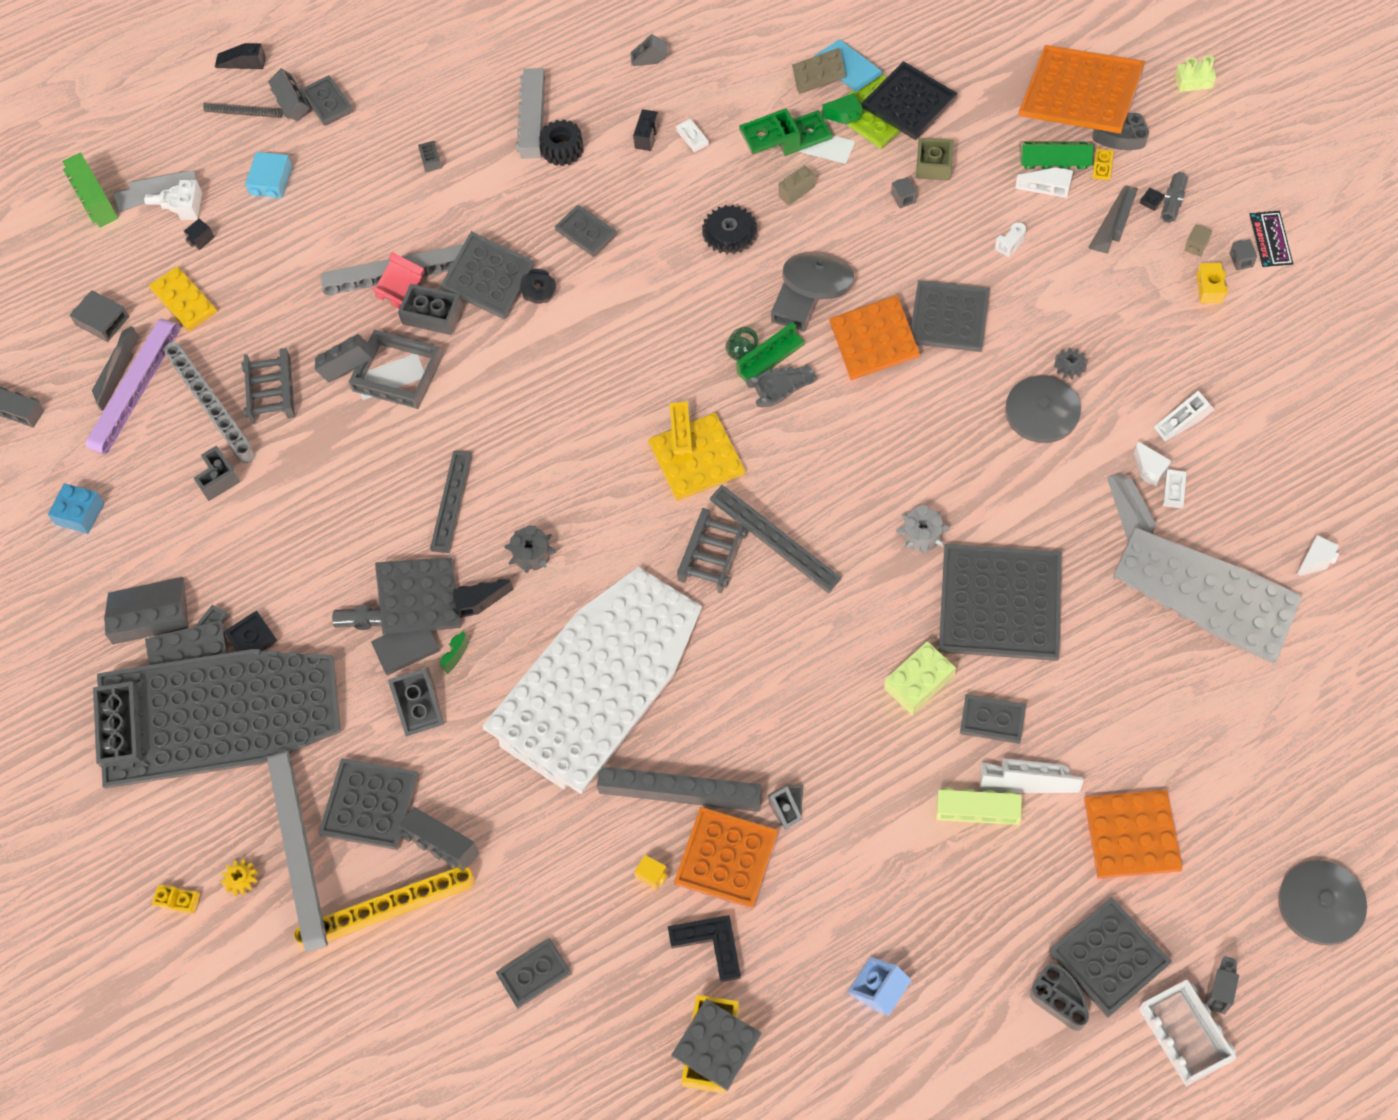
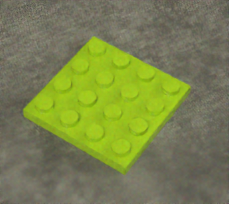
M882 74L859 91L854 92L852 90L848 95L854 93L861 105L887 77ZM863 108L862 119L847 124L848 127L881 150L901 133L898 129Z

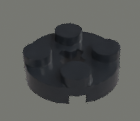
M532 269L523 275L520 290L526 301L537 304L548 303L554 296L556 282L547 271ZM536 283H539L543 288L536 289L534 286Z

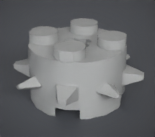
M918 506L908 514H902L905 520L904 526L896 529V533L904 535L905 548L910 547L916 551L920 549L925 554L928 549L932 550L937 545H944L941 540V534L948 531L949 526L943 524L939 511L936 512L926 506Z

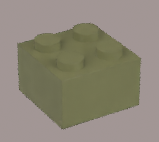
M919 138L915 178L950 180L954 140Z

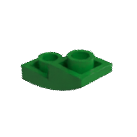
M464 631L451 639L449 643L451 651L445 653L439 661L442 669L447 674L458 664L467 648L469 641Z

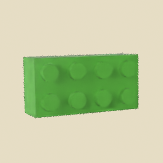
M80 152L63 160L62 162L65 166L63 171L67 178L71 177L69 182L73 189H78L75 192L80 201L84 200L81 203L86 212H91L88 214L93 223L96 222L99 228L117 220L118 217L82 153Z

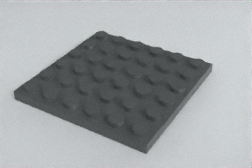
M944 544L939 652L1058 661L1061 552Z

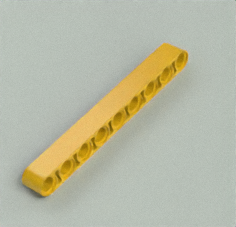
M456 867L455 869L323 917L324 927L330 926L326 932L327 942L468 890L474 885L475 878L468 867L464 871ZM462 875H469L467 880L459 881ZM443 882H449L446 888H440ZM429 889L427 895L420 896L422 890ZM403 897H410L408 902L400 903ZM384 904H390L387 910L381 911V907ZM370 911L368 917L361 918L363 912ZM344 919H350L347 925L341 926ZM297 927L294 932V938L304 948L300 928Z

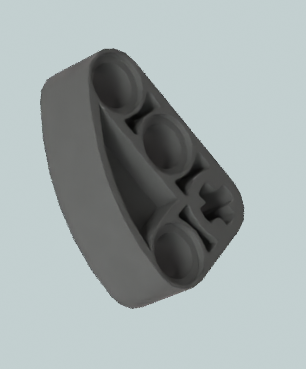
M1130 113L1127 115L1121 134L1094 129L1092 139L1096 143L1113 149L1138 150L1146 146L1149 130L1141 114Z
M1056 963L1048 964L1033 984L1030 992L1031 1000L1069 1028L1076 1031L1082 1030L1088 1022L1089 1013L1080 987L1074 978ZM1047 972H1055L1058 978L1050 979ZM1041 989L1044 990L1045 992L1044 994H1041V996L1037 994V992ZM1054 1002H1062L1065 1008L1062 1010L1057 1009L1054 1006ZM1072 1015H1080L1083 1018V1022H1075Z

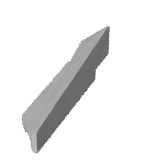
M194 170L180 171L130 181L129 189L118 190L113 193L119 212L144 204L145 194H160L163 190H169L171 187L179 185L180 180H196Z
M1122 472L1109 476L1108 483L1127 540L1129 541L1135 528L1153 534L1156 523L1131 477H1124Z

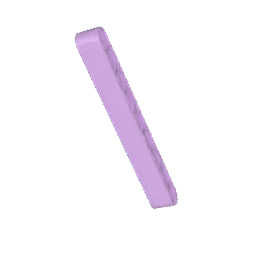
M162 318L157 321L86 441L88 449L102 454L109 452L166 355L164 352L165 346L174 342L179 333L178 323Z

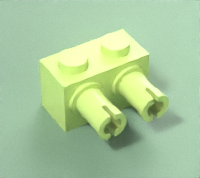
M1208 55V59L1207 56H1204L1203 62H1197L1196 58L1191 57V61L1190 58L1186 59V64L1177 65L1175 79L1179 92L1213 88L1216 78L1213 68V56Z

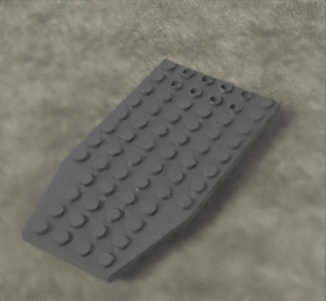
M250 649L97 673L98 687H93L96 764L102 768V787L105 789L264 764L268 762L267 756L286 750L288 751L287 753H291L341 732L333 655L298 654L297 652L283 653L271 650Z

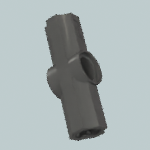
M1178 172L1172 176L1160 216L1164 222L1170 223L1177 218L1188 181L1185 173Z
M361 605L355 607V609L334 610L332 614L334 627H354L359 630H368L371 626H381L380 609H372L369 606Z

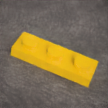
M688 401L669 403L674 455L692 453Z

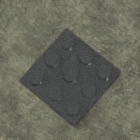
M706 999L671 1056L728 1092L762 1033Z

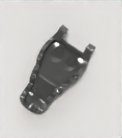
M805 364L804 367L796 369L793 367H783L781 370L778 368L767 370L757 377L746 380L748 388H755L760 397L756 400L757 407H770L782 402L800 388L814 383L816 375L813 369L808 364Z

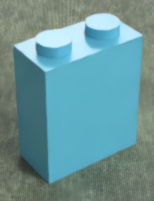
M256 152L245 183L249 195L282 198L292 169L289 155Z

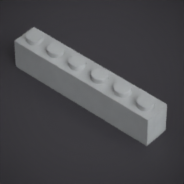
M543 68L523 69V76H520L522 89L519 90L522 102H519V112H521V115H518L520 128H517L519 142L516 143L517 152H520L521 159L542 158L539 136L541 130H543L545 74Z

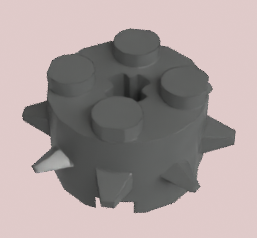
M528 525L518 531L516 530L515 534L510 538V544L504 547L512 552L513 557L509 561V565L516 563L517 566L524 569L525 573H528L530 569L534 571L542 567L546 568L549 555L555 554L557 551L550 547L548 543L552 534L545 535L543 531L532 525Z

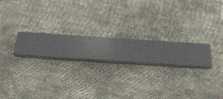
M721 485L710 497L709 500L827 593H830L840 582L841 577L725 486Z

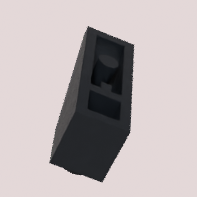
M243 43L218 53L215 68L263 69L266 55L261 43Z

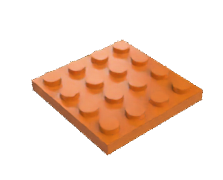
M898 295L829 318L850 380L920 357Z
M1167 790L1088 796L1084 798L1097 879L1182 871L1183 868Z
M700 807L676 874L674 885L754 909L776 842L778 830Z

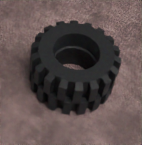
M562 119V121H551L548 123V126L545 125L539 136L544 159L555 166L558 164L564 166V164L570 165L571 162H576L577 158H580L582 156L581 153L584 151L582 134L578 125L573 124L570 120L566 122L565 119Z

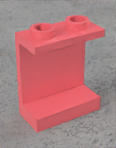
M391 252L389 256L390 262L376 287L373 286L372 290L375 293L374 296L383 301L385 298L391 301L390 304L399 309L409 285H418L425 271L422 267Z

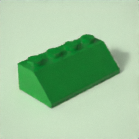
M1089 141L1019 142L1020 164L1024 166V169H1035V166H1042V169H1051L1052 166H1059L1061 169H1070V166H1077V169H1087V166H1092L1093 144Z

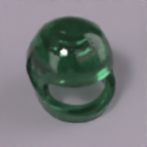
M748 327L735 329L725 344L727 355L731 359L738 361L757 347L758 335L756 331ZM742 333L750 334L754 338V343L740 335Z

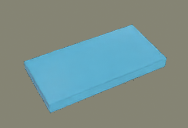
M840 39L814 55L815 57L840 48L847 76L840 79V81L854 92L859 91L882 75V71Z

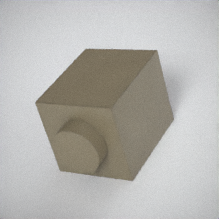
M1195 224L1184 251L1201 257L1209 243L1212 230Z

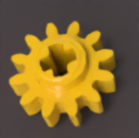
M245 859L241 861V864L234 860V866L226 865L228 872L221 873L226 878L221 881V884L226 886L225 891L227 893L232 892L235 897L238 896L239 892L246 896L247 889L250 891L254 890L251 886L252 883H258L254 877L259 873L253 870L255 866L252 863L247 865Z

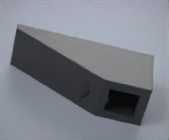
M499 579L496 582H481L474 586H461L453 589L457 614H459L460 618L478 615L513 591L511 580Z

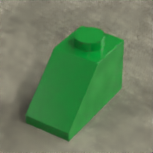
M854 93L822 104V116L824 119L847 125L862 119V107Z

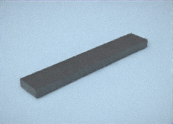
M453 451L430 546L431 552L450 554L472 459V453Z

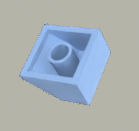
M870 957L847 992L871 1009L889 1016L912 980L897 965Z

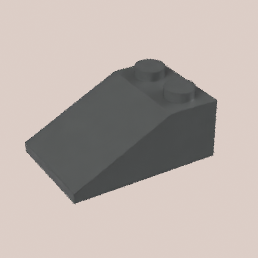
M429 667L388 680L405 736L444 725Z

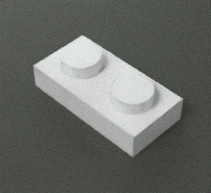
M691 119L676 126V131L694 153L709 145L708 139Z
M1167 469L1163 506L1183 508L1186 472Z

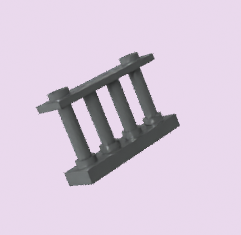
M287 348L279 349L280 356H277L276 359L251 362L248 355L244 354V362L241 363L242 370L245 373L247 407H244V414L246 418H249L251 424H255V415L276 411L285 412L288 419L295 418L291 357ZM279 366L281 368V371H278L276 374L253 377L252 373L253 369ZM278 380L282 383V386H279L277 389L253 391V384ZM281 396L283 398V401H280L279 404L254 408L255 399Z
M702 508L677 571L678 581L686 583L688 577L694 576L717 583L718 593L722 594L724 587L727 588L730 577L728 575L741 541L746 539L748 530L741 524L739 527L712 520L710 510ZM712 527L736 534L733 543L706 536V529ZM705 543L729 550L727 560L700 552L698 550L700 544L703 545ZM694 560H702L722 566L721 575L718 576L694 569L692 566Z

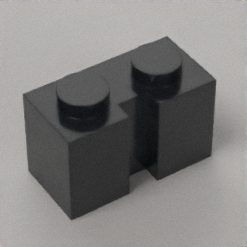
M641 110L633 134L635 149L652 150L655 141L654 135H657L660 126L657 111Z

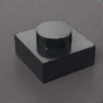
M1149 187L1140 199V204L1156 211L1164 200L1165 195Z

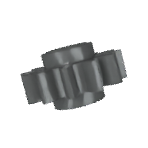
M1070 347L1068 352L1062 349L1060 354H1056L1054 367L1058 368L1057 374L1063 372V378L1070 375L1071 380H1073L1074 375L1080 378L1081 373L1086 372L1088 360L1084 359L1085 353L1078 354L1079 349L1072 352Z

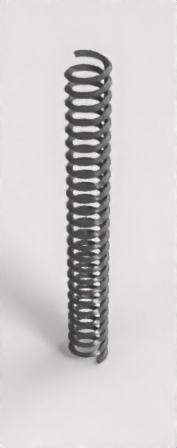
M205 102L203 104L204 111L209 113L221 112L222 114L272 116V118H281L283 114L282 108L280 110L277 108L276 116V108L273 110V108L265 107L263 109L261 107L260 110V107L257 108L256 106H245L244 108V105L241 107V105L235 106L234 104L232 106L231 104L229 106L226 104V107L225 104L222 105L221 103L220 105L218 103H207L206 105Z

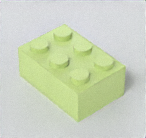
M926 642L885 679L884 689L910 714L914 715L955 677L956 667L931 644Z

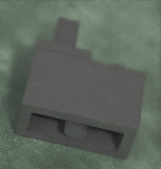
M1224 956L1219 968L1214 972L1213 978L1208 983L1204 1003L1208 1006L1209 1010L1225 1015L1233 1005L1239 975L1236 974V959Z

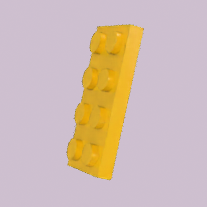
M178 266L148 285L151 291L188 332L217 313L216 308Z

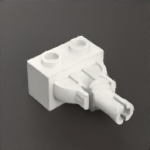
M180 180L179 185L173 186L169 190H163L160 194H145L144 201L146 205H161L162 209H169L174 213H178L181 220H197L202 191L197 180Z

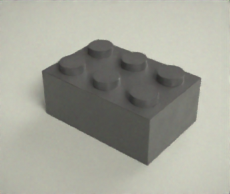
M410 284L398 314L403 325L452 335L464 306L460 294Z

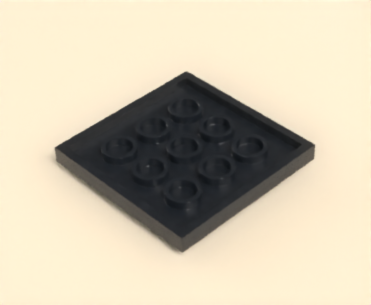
M903 61L861 103V107L912 139L917 140L957 99L958 93Z

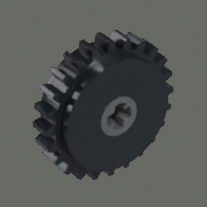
M725 205L723 208L718 207V210H712V214H707V219H704V224H702L704 242H707L708 247L712 246L713 251L719 250L720 254L722 252H725L726 255L728 253L735 254L737 251L741 253L743 248L747 250L748 244L753 245V240H756L757 222H755V217H752L751 212L747 213L746 208L742 210L740 206L734 207V205L727 207Z

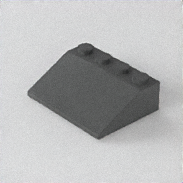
M180 577L109 592L104 622L105 635L114 645L189 628L184 578Z

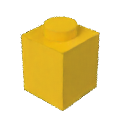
M644 855L634 871L636 879L656 890L660 885L663 886L668 878L666 866L647 855Z

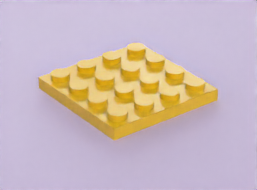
M716 412L690 422L692 453L674 455L672 430L648 439L651 450L676 501L745 475V469Z

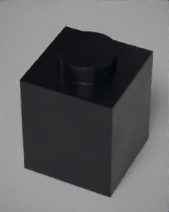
M200 218L184 230L187 237L185 238L186 242L191 247L195 246L198 250L215 238L211 228Z

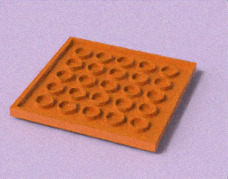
M1045 45L1019 109V116L1121 134L1145 66V61Z

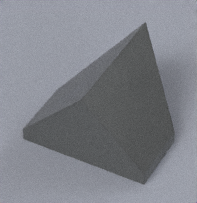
M784 785L768 795L769 806L784 829L803 820L801 815L804 785Z

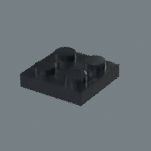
M257 610L224 631L236 651L250 649L263 651L278 641Z

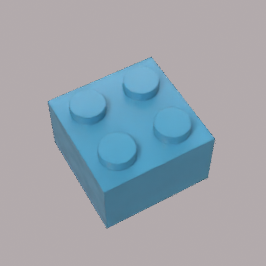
M64 483L47 515L57 526L89 534L104 505V501L95 491Z

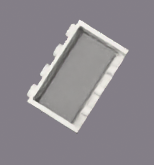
M1188 979L1143 1002L1139 1007V1011L1186 1087L1232 1063L1237 1058L1234 1047L1225 1040L1222 1028L1213 1021L1208 1006L1201 1002L1196 987L1190 984Z

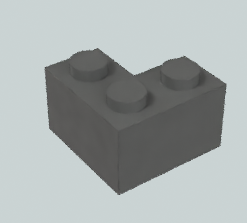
M217 445L201 454L208 469L193 478L208 501L240 482L234 469Z

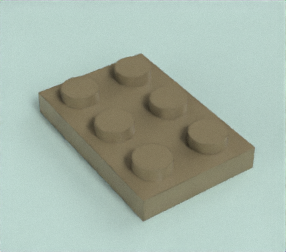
M840 48L792 65L799 94L847 77Z

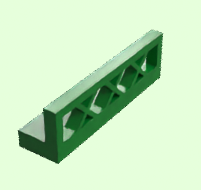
M791 322L736 362L737 374L746 382L750 378L757 377L765 371L771 370L804 346V340L796 334V325Z

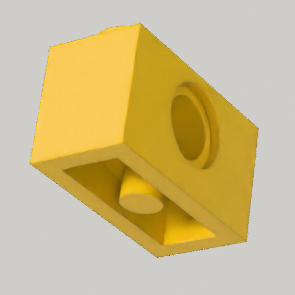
M1199 263L1196 276L1200 304L1222 303L1224 296H1227L1228 287L1224 284L1226 273L1225 270H1222V263Z

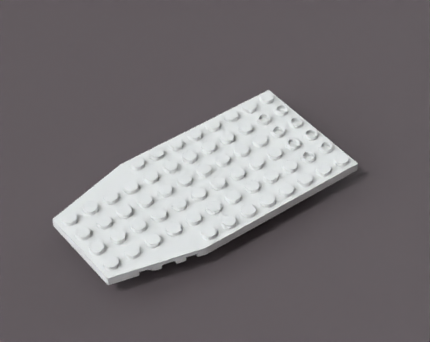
M637 567L576 612L483 724V729L499 739V747L565 790L569 786L582 794L674 677L684 649L701 613L702 606L645 570Z

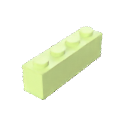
M953 788L938 789L936 820L1019 825L1021 821V795L1012 791L996 793L992 790L975 792L973 789H964L963 791H955Z

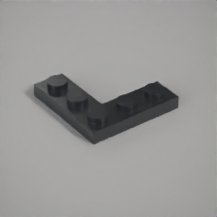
M730 915L667 926L671 949L713 941L720 982L741 979Z

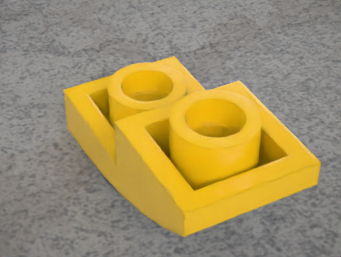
M1096 148L1092 179L1110 181L1114 150Z
M158 885L151 904L169 910L194 914L201 894L196 891L180 890L173 886Z

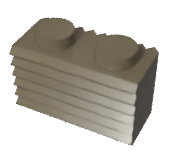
M805 165L797 169L795 173L779 182V197L787 205L799 199L815 187L814 173Z

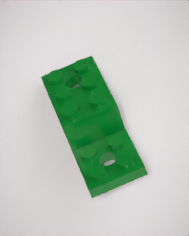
M787 108L739 125V130L752 155L779 145L783 154L787 156L832 139V134L819 110L792 119ZM808 128L813 129L812 132H807L805 130ZM760 132L765 133L764 136H759L757 134Z

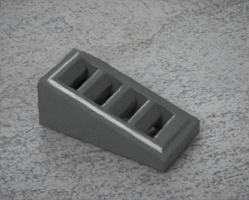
M435 141L419 144L418 147L425 172L441 169L442 166Z

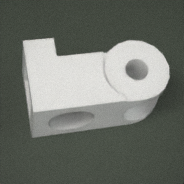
M1018 222L1012 224L1010 231L1005 237L999 235L996 239L995 250L1010 257L1024 241L1026 226Z

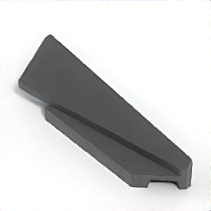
M1127 185L1122 188L1091 241L1089 249L1108 254L1112 241L1120 242L1138 188Z
M132 326L121 332L117 346L92 389L96 404L101 411L105 409L133 357L131 351L139 336Z

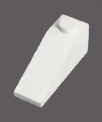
M1051 168L1019 174L1015 188L1067 198L1073 171L1064 168Z
M1197 391L1155 425L1154 429L1166 442L1202 421L1215 409Z

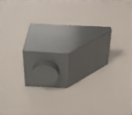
M651 34L631 51V65L658 64L668 55L667 42Z

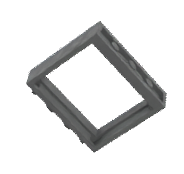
M374 330L368 341L372 346V359L354 369L349 380L352 392L419 409L443 358L440 347L434 346V344L423 343L417 339H408L402 335H393L386 331ZM380 345L431 358L415 393L364 380Z

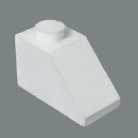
M1137 443L1134 457L1139 475L1145 482L1157 486L1165 476L1167 469H1169L1171 460L1142 443Z
M1317 535L1297 575L1303 576L1326 570L1330 563L1335 564L1339 553L1336 552L1339 545Z

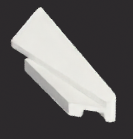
M1003 758L1002 766L981 762L979 792L992 790L996 793L1008 791L1015 793H1079L1083 784L1082 777L1072 776L1069 773V768L1060 764Z

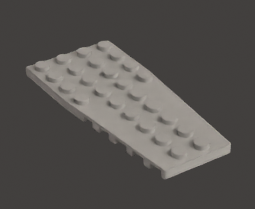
M1135 528L1113 575L1114 580L1118 578L1128 584L1127 587L1133 590L1135 588L1144 593L1146 598L1150 600L1153 598L1162 603V607L1168 610L1169 608L1180 613L1179 616L1185 620L1189 618L1197 623L1196 626L1217 638L1272 664L1278 659L1302 598L1301 595L1248 570Z

